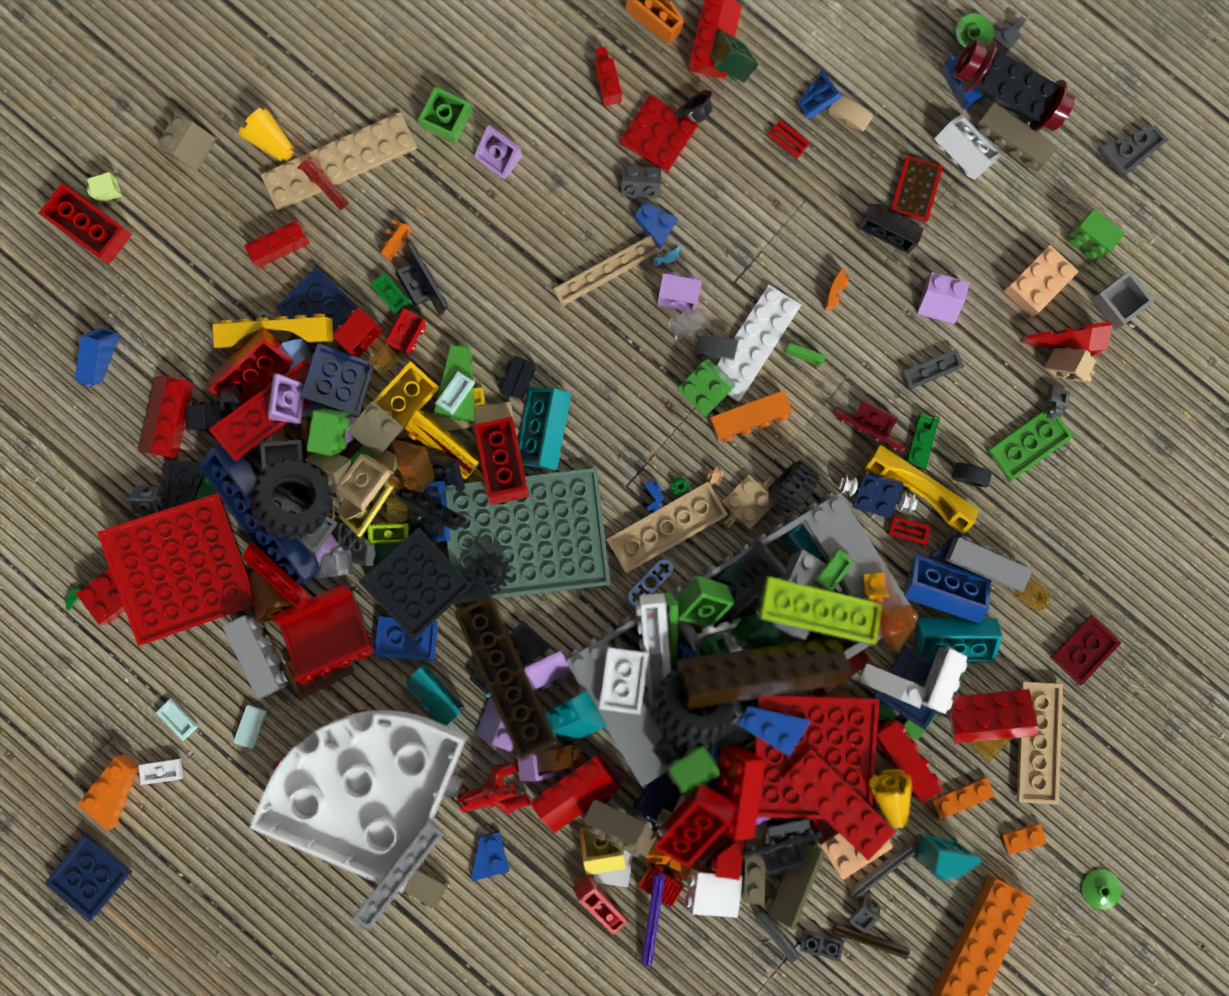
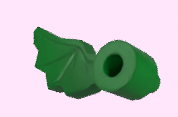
M87 582L80 583L77 589H72L70 593L66 594L67 599L65 603L67 604L66 609L68 611L71 610L74 603L79 599L75 593L86 586Z

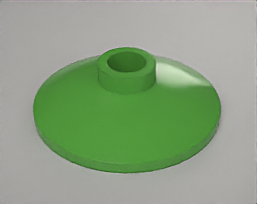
M975 13L968 14L958 22L955 36L960 46L965 49L975 39L983 44L993 40L994 28L990 20L985 16Z
M1092 870L1082 881V896L1086 903L1095 909L1106 910L1112 908L1121 897L1122 888L1120 881L1115 874L1108 870ZM1103 888L1107 889L1105 894L1101 892Z

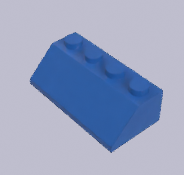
M916 554L905 582L904 596L906 599L980 623L989 611L991 580Z

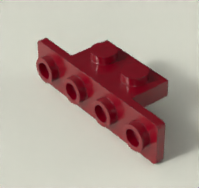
M864 399L854 415L836 407L834 415L840 422H848L854 425L853 428L857 431H865L871 434L870 436L874 440L879 442L882 440L888 443V446L895 451L905 450V442L890 435L898 421V417Z

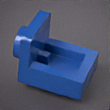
M650 480L644 484V488L655 502L646 509L648 512L650 510L655 512L663 506L662 501H664V497L661 495L662 489L657 482L652 483Z

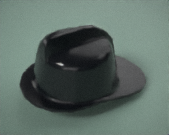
M703 90L695 94L687 103L674 112V117L681 118L687 116L695 123L704 121L713 109L710 100L712 96L711 90Z

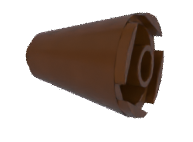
M252 569L249 576L255 619L259 623L274 621L273 615L293 607V605L260 574Z

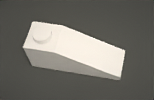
M867 663L859 680L860 683L920 708L927 689Z

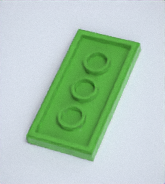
M1051 405L986 450L1009 482L1016 479L1074 437L1059 416H1056L1055 421L1047 419Z

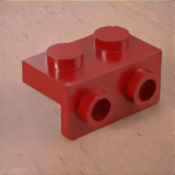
M402 308L384 343L404 354L413 352L417 346L416 340L418 336L422 335L426 329L425 323L427 320Z

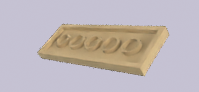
M708 481L606 540L624 572L628 573L728 516Z
M1021 681V689H1030L1038 722L1037 736L1019 737L1017 801L1022 803L1059 805L1063 684Z

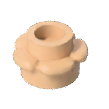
M718 467L709 471L707 480L710 481V485L719 486L723 477V471L718 470Z

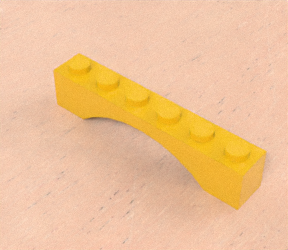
M313 314V318H307L306 315H295L294 319H288L286 316H278L276 320L257 318V321L251 322L250 319H238V323H232V320H220V324H212L214 348L218 349L241 348L262 327L268 332L276 330L290 331L299 335L307 342L314 344L334 342L332 337L333 322L331 318L325 317V314Z
M879 445L870 456L864 470L902 481L904 487L924 498L937 510L949 526L964 535L975 523L979 512L978 508L890 450Z

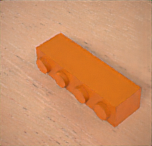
M783 390L715 415L709 421L717 441L722 440L725 443L733 440V436L741 433V436L751 433L752 428L759 426V429L770 426L771 421L777 420L781 422L789 419L788 415L792 413V409Z

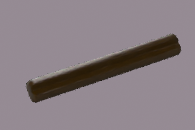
M837 922L833 925L832 932L838 936L904 959L909 957L910 949L906 946L869 933H863L860 930Z

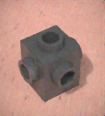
M136 485L129 497L133 513H157L159 508L162 507L163 495H161L159 487Z

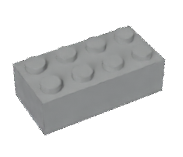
M801 550L792 554L786 567L788 571L782 576L781 580L824 590L814 579L825 566V563L808 552ZM762 620L761 622L792 642L805 640L810 631L767 620Z
M246 615L222 626L257 699L269 696L289 686V677L286 671H282L279 665L281 663L280 658L271 648L272 641L268 635H265L262 629L264 627L263 623L256 621L254 615Z

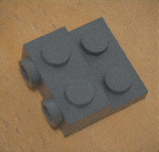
M785 818L767 822V836L769 841H776V844L784 842L783 839L789 836L803 837V833L809 831L810 824L809 820L805 818Z

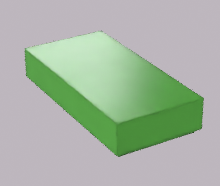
M789 343L785 350L787 355L821 366L826 359L825 355Z
M836 549L814 581L825 591L833 592L854 561L843 551Z

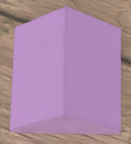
M488 125L474 157L505 179L520 161L522 154L519 146Z
M274 374L268 412L269 420L301 423L304 400L299 398L304 386L303 383Z

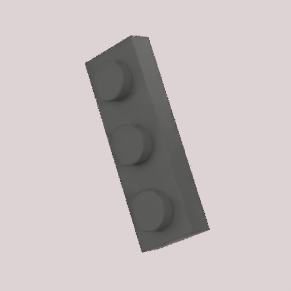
M956 349L902 372L908 389L911 390L962 369L964 364Z

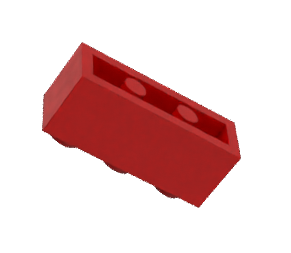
M295 220L245 244L244 247L252 263L256 267L261 268L310 244V241L302 225Z

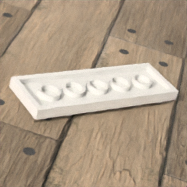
M770 285L767 286L734 338L739 340L735 360L721 358L717 364V367L736 385L727 396L738 403L801 307V304Z

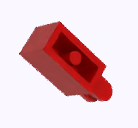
M598 47L596 50L597 61H594L603 107L622 103V91L614 58H609L605 47Z

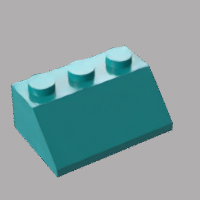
M427 665L420 667L405 682L408 685L406 687L413 696L417 695L420 698L421 706L426 711L430 710L434 714L433 719L437 723L447 726L465 710Z
M587 691L545 711L558 740L566 743H571L606 727Z

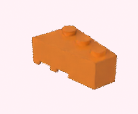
M627 0L625 11L668 46L681 33L684 20L672 1Z
M125 754L115 757L77 806L106 830L118 826L120 814L125 807V801L133 786L139 765Z

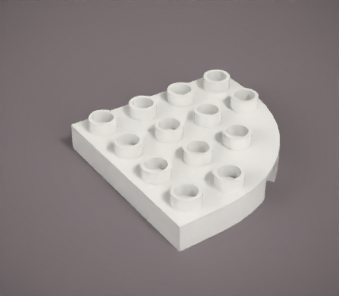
M365 711L334 720L309 735L283 759L264 791L250 829L380 883L429 819L433 821L468 735L433 720L402 711ZM406 882V884L402 887V889H401L399 892L402 893V891L404 890L405 886L407 885V882Z

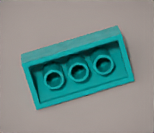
M529 387L518 440L523 465L557 470L571 393L556 388Z
M918 618L915 629V652L928 661L934 662L939 647L950 648L966 656L967 663H995L1003 635L997 618H983L980 623L964 618Z
M919 833L915 857L921 862V865L926 866V869L930 870L931 874L936 875V878L939 880L949 881V878L958 879L981 863L982 858L959 841Z

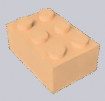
M1049 245L1003 292L1032 318L1079 271L1056 249Z
M837 831L825 839L821 837L817 840L842 880L893 848L888 840L868 861Z

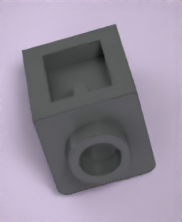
M864 896L861 905L849 917V923L863 933H866L880 919L881 907L875 900Z

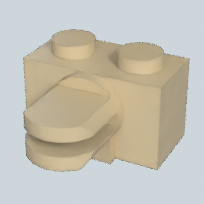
M1054 348L1044 368L1056 378L1090 383L1091 377L1095 374L1092 369L1096 360L1090 356L1091 353L1084 349Z

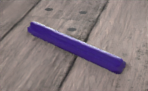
M656 872L653 878L641 963L650 966L653 961L665 874Z

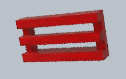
M780 119L768 133V137L796 159L800 157L810 144L808 140ZM775 132L778 133V134H779L780 136H782L787 142L791 143L793 146H795L797 149H799V151L797 152L795 149H793L791 146H789L786 142H784L782 139H780V138H779L778 136H776L774 133H775Z
M893 515L887 535L926 545L931 526ZM896 521L926 529L925 533L896 525ZM894 528L922 536L923 540L894 532Z

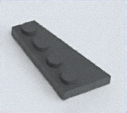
M281 486L273 491L272 497L274 502L280 509L286 512L301 513L310 507L309 504ZM327 516L321 527H318L317 531L313 534L308 533L304 538L300 539L299 536H296V538L316 556L338 523Z

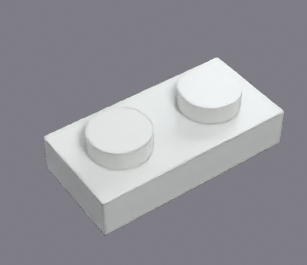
M181 758L140 764L141 785L182 779Z

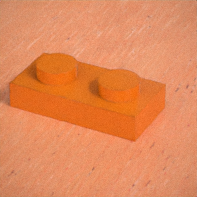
M1040 823L1001 834L1008 855L1047 844Z

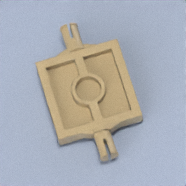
M748 475L721 502L731 515L723 524L729 529L738 521L750 530L776 504L768 497V489L775 483V480H772V477L769 476L761 484Z

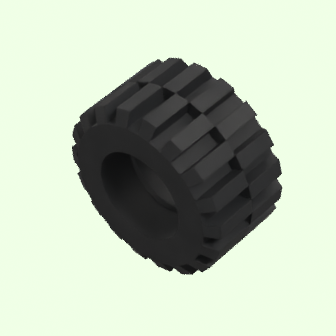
M798 460L779 476L771 487L768 497L786 513L792 512L813 492L818 484L819 475L802 460Z

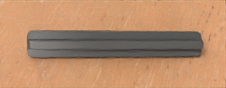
M908 843L852 886L849 892L853 898H859L917 852L915 847Z

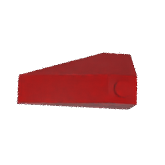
M1112 322L1085 325V327L1078 328L1077 331H1074L1073 328H1066L1058 331L1057 334L1054 331L1026 335L1020 340L1024 344L1049 349H1063L1065 347L1073 350L1084 349L1091 353L1090 356L1093 357L1101 355L1102 351L1108 349Z

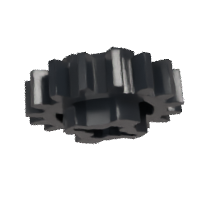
M486 551L484 557L479 553L478 560L472 559L474 566H468L472 570V573H469L468 576L473 577L470 584L476 583L475 590L482 588L483 594L487 590H489L490 594H493L494 589L500 592L501 585L507 586L504 582L505 579H511V577L507 576L511 569H506L509 562L502 561L503 555L497 558V552H493L492 556H490L489 551ZM487 559L494 560L491 564L488 565L483 563V561ZM500 565L503 571L502 577L498 573ZM477 568L480 570L481 577L479 578V580L477 578L476 573ZM484 568H487V569L493 568L492 573L494 574L495 577H492V576L486 577L487 572L485 571ZM492 580L497 583L493 586L485 585L488 581Z

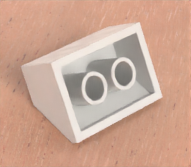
M963 114L952 120L935 137L938 147L944 151L946 150L951 160L959 164L964 169V173L974 180L1002 155Z
M939 647L924 685L927 692L922 705L944 714L950 710L953 703L951 699L953 692H956L960 685V674L964 673L967 667L966 656L950 648Z

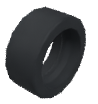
M956 462L951 478L967 485L987 488L992 472L973 464Z

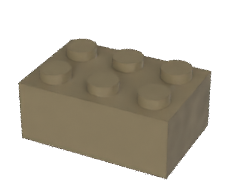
M595 799L583 821L588 826L587 830L593 833L594 837L601 841L607 839L611 842V845L618 849L624 847L628 850V853L635 857H639V855L647 857L656 838L655 832L647 823Z

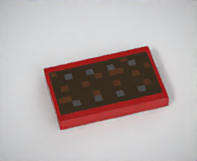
M906 156L890 212H896L906 217L927 222L943 166Z

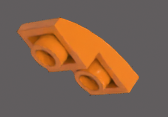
M841 269L832 282L826 297L824 310L832 311L835 305H838L839 294L836 292H842L848 285L849 277L846 275V269Z

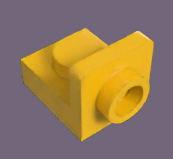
M884 573L862 574L865 599H871V602L877 603L884 602L883 598H889V593H886Z

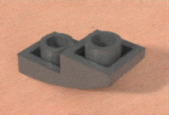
M701 336L697 355L734 361L739 340L716 336Z
M805 930L800 951L840 962L845 940Z

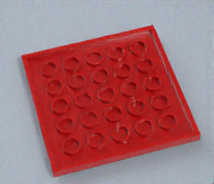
M218 493L97 532L138 647L253 607L251 584Z
M788 694L757 698V708L797 718H805L811 721L790 756L755 736L754 753L765 759L757 817L824 819L781 777L808 747L872 807L873 793L870 789V780L875 773L879 699Z

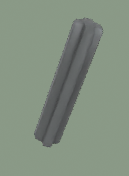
M763 910L758 911L755 918L791 962L798 960L800 955Z

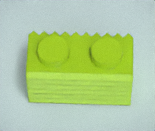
M410 522L373 523L368 526V540L372 544H398L412 533Z

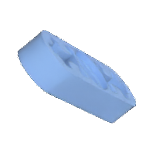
M668 560L657 562L629 592V602L635 606L637 603H640L639 601H632V593H639L641 590L638 588L640 584L646 591H649L648 595L653 594L671 575L673 571L672 563ZM667 563L669 565L667 568L669 572H663L660 575L663 579L659 581L658 577L652 574V572L655 570L658 573L661 569L659 565ZM653 577L656 580V586L651 589L645 586L646 578Z

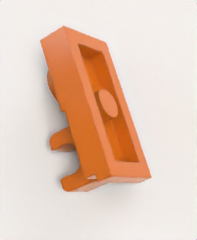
M393 220L392 224L396 226L397 231L386 230L391 238L389 241H385L381 248L382 256L390 262L411 232L408 224L399 223L396 220Z

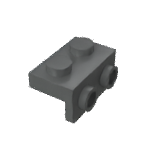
M623 166L622 196L660 197L661 168Z

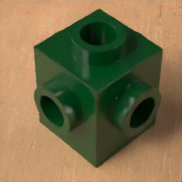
M724 634L716 636L706 635L700 638V643L694 645L698 657L731 652Z

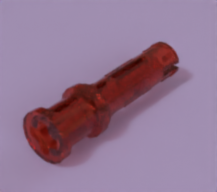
M309 156L297 168L302 170L310 178L309 181L315 183L341 211L349 202L323 175L324 171L319 169Z

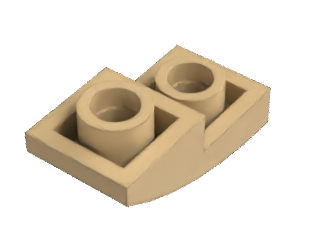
M841 96L842 98L830 106L828 109L829 114L846 121L847 126L863 132L871 121L873 114L857 103Z

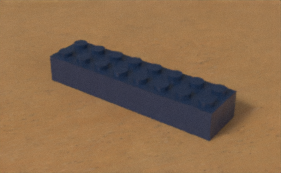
M221 444L212 447L198 465L208 481L219 494L251 543H254L297 584L301 587L306 585L322 570L318 561L296 537L294 540H288V536L283 535L281 539L276 537L277 533L275 532L271 534L266 532L265 525L259 526L257 523L258 517H253V507L250 506L251 493L258 477L251 464L244 456L235 462Z

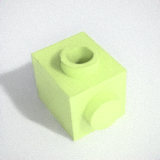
M110 172L87 179L89 185L87 191L90 197L99 203L122 196L118 180Z

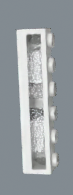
M664 593L640 595V603L636 604L637 616H641L642 620L638 621L639 634L643 633V639H639L640 652L649 653L644 683L648 691H644V699L646 703H649L651 711L653 698L663 678L671 672Z

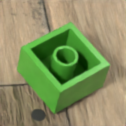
M435 86L418 122L421 129L456 145L473 111L469 102Z
M1093 209L1079 220L1066 239L1069 240L1072 246L1085 252L1086 257L1098 261L1113 250L1125 232Z
M707 359L699 365L677 390L705 417L736 385L710 359Z
M328 408L314 410L307 451L330 456L343 452L347 445V438H345L346 430L350 427L349 413Z
M697 575L675 598L678 603V619L703 627L714 625L734 604L728 585Z
M704 746L700 749L699 747L692 749L688 753V757L683 760L681 758L677 759L671 764V768L668 769L685 797L689 796L699 784L705 785L720 775L717 766Z

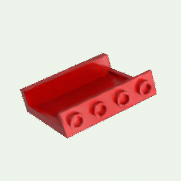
M346 583L307 600L305 607L301 610L293 606L273 615L274 622L280 626L296 673L294 681L300 684H309L318 676H327L333 672L332 670L347 667L352 661L369 657L370 653L375 652L353 590Z

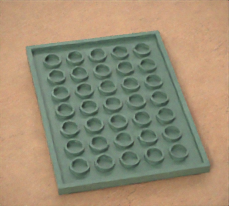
M597 468L525 476L530 497L491 505L489 502L485 481L464 483L465 489L461 493L455 490L456 486L454 485L445 486L447 508L467 518V522L457 530L453 531L450 529L451 540H447L449 560L469 582L473 580V577L468 576L469 573H472L468 566H474L472 559L478 560L479 553L484 557L486 551H489L490 556H492L493 552H497V558L503 555L502 561L509 562L506 569H511V572L507 573V576L511 577V579H505L504 582L507 586L501 585L500 592L494 589L493 594H490L489 590L483 594L482 588L475 590L477 584L474 583L455 603L478 601L487 596L495 599L611 585ZM487 559L484 560L483 563L488 565L491 564L494 560ZM500 565L498 573L502 577L503 571ZM477 568L476 573L477 578L479 580V578L481 577L480 570ZM484 568L485 571L487 572L486 577H488V576L495 577L494 574L492 573L493 568H491V569ZM492 580L488 581L485 585L493 586L497 583Z

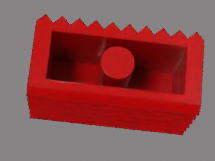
M648 863L637 882V886L651 895L654 874L656 872L665 874L662 902L672 908L684 888L682 878L673 872L671 875L664 871L665 867L661 864Z

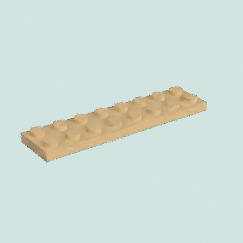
M399 112L260 175L275 208L279 211L417 149V146L402 113Z

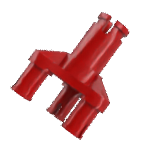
M514 760L503 765L496 764L491 766L488 779L482 787L466 791L464 794L459 793L457 795V803L467 802L464 803V806L459 807L460 811L466 813L489 806L491 808L497 807L503 810L505 814H510L516 809L530 806V799L527 793L515 797L517 795L516 789L512 790L515 788V785L512 783L504 786L503 783L505 776L519 773L517 761Z

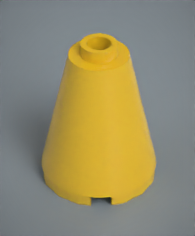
M263 106V109L261 107L258 108L246 119L247 125L245 129L242 126L240 127L238 134L241 138L279 161H288L293 156L294 152L292 150L294 147L265 106Z
M898 769L881 771L882 775L878 777L874 775L870 780V789L889 825L895 828H902L909 822L911 777Z

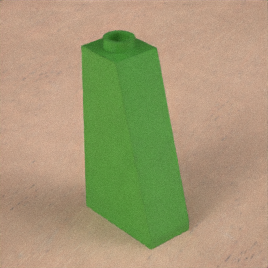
M463 344L450 346L438 398L457 371L474 381L473 357L468 346ZM474 385L453 415L436 405L434 412L437 417L475 424Z

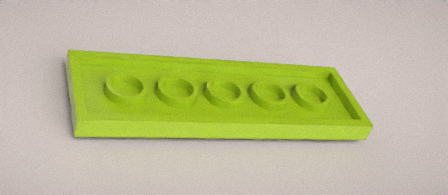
M767 577L759 619L876 645L883 604Z

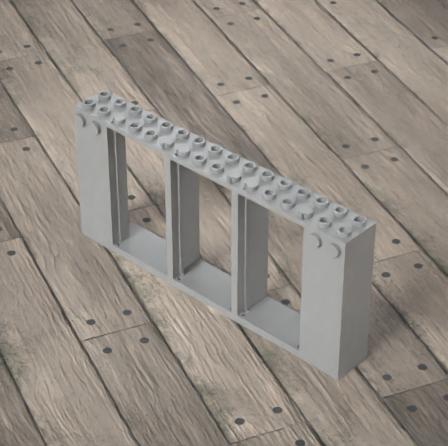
M831 492L819 499L821 503L818 505L816 502L803 509V514L797 513L786 519L787 524L783 525L781 523L771 528V534L758 536L753 540V545H744L736 550L738 554L735 556L730 554L721 559L719 566L711 565L703 570L704 575L701 577L712 579L728 569L759 540L764 545H767L802 523L826 563L836 549H840L854 561L839 582L846 596L871 601V599H865L862 574L884 573L886 593H889V598H883L884 602H877L883 604L877 641L917 616L840 492L835 495ZM695 576L687 580V584H689ZM677 586L669 592L676 598L686 586L683 588ZM763 593L756 598L760 606L762 603ZM636 616L632 619L629 617L619 622L620 626L616 629L611 627L602 632L603 637L597 640L594 637L585 643L586 647L579 650V648L571 651L568 653L569 658H567L566 662L582 689L589 693L606 724L608 732L643 787L671 768V764L664 766L652 751L665 733H662L658 728L659 724L654 722L653 713L644 698H642L640 715L600 709L608 647L613 648L610 641L637 625L638 621H642L641 616ZM678 619L679 627L696 653L694 645L701 642L700 639H697L699 634L692 623ZM778 633L784 644L794 643ZM852 640L842 647L846 658L849 659L871 644ZM757 700L753 701L748 706L757 708ZM734 701V713L722 737L739 727L736 722L746 706L743 708L740 701ZM689 748L681 759L683 760L688 757V753L694 748Z

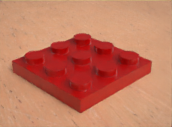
M650 94L622 136L619 144L668 174L699 124L692 122L687 116L675 118L673 114L676 110Z

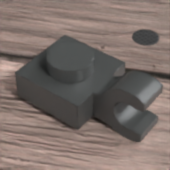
M1021 15L1012 27L1006 24L993 40L1003 50L1008 52L1022 36L1018 31L1027 19Z
M1054 384L1049 388L1047 404L1051 405L1047 419L1052 421L1056 420V416H1062L1063 411L1068 408L1070 398L1069 391Z

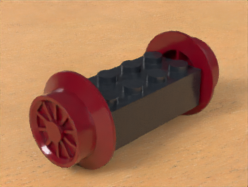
M976 39L971 41L962 51L954 66L953 76L962 81L961 90L963 92H969L970 90L977 92L1030 122V128L1034 131H1039L1043 127L1049 131H1055L1065 122L1074 106L1075 97L1067 92V82L1065 80H1058L1057 82L1049 80L997 50V42L995 40H989L985 44Z

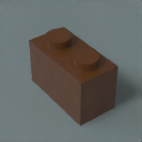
M564 743L536 755L539 772L558 771L584 763L581 743Z

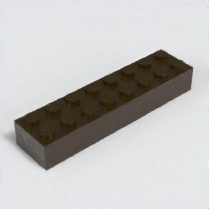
M487 596L455 612L454 615L519 760L525 761L560 744L537 692L524 669L525 666L494 599L491 596Z
M833 636L682 659L679 662L678 677L687 708L689 709L846 684L851 668L839 637Z

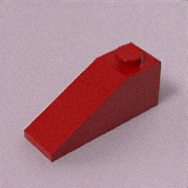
M589 875L583 877L572 887L578 901L612 935L616 934L628 923L625 916Z

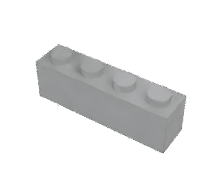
M961 536V538L953 539L945 558L946 561L1016 592H1024L1033 571L1027 568L1028 564L1019 560L1013 562L1009 560L1008 555L1001 552L995 554L986 545L979 544L977 546L968 537Z

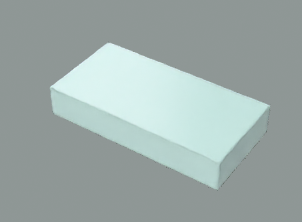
M457 371L436 401V405L453 415L475 382Z
M170 698L155 712L182 741L199 727L173 698Z
M248 704L233 743L253 749L267 710Z

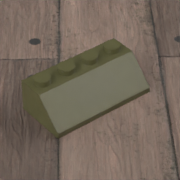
M813 842L802 844L807 864L782 871L780 878L777 877L773 884L774 893L772 897H768L765 905L769 916L792 930H795L825 855L820 846Z

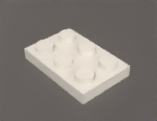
M608 647L600 709L640 715L649 653Z

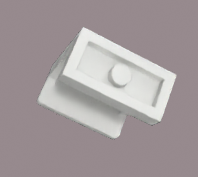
M692 868L687 880L689 888L688 894L685 896L686 909L692 914L738 918L743 876L740 875V881L715 877L714 872H702Z

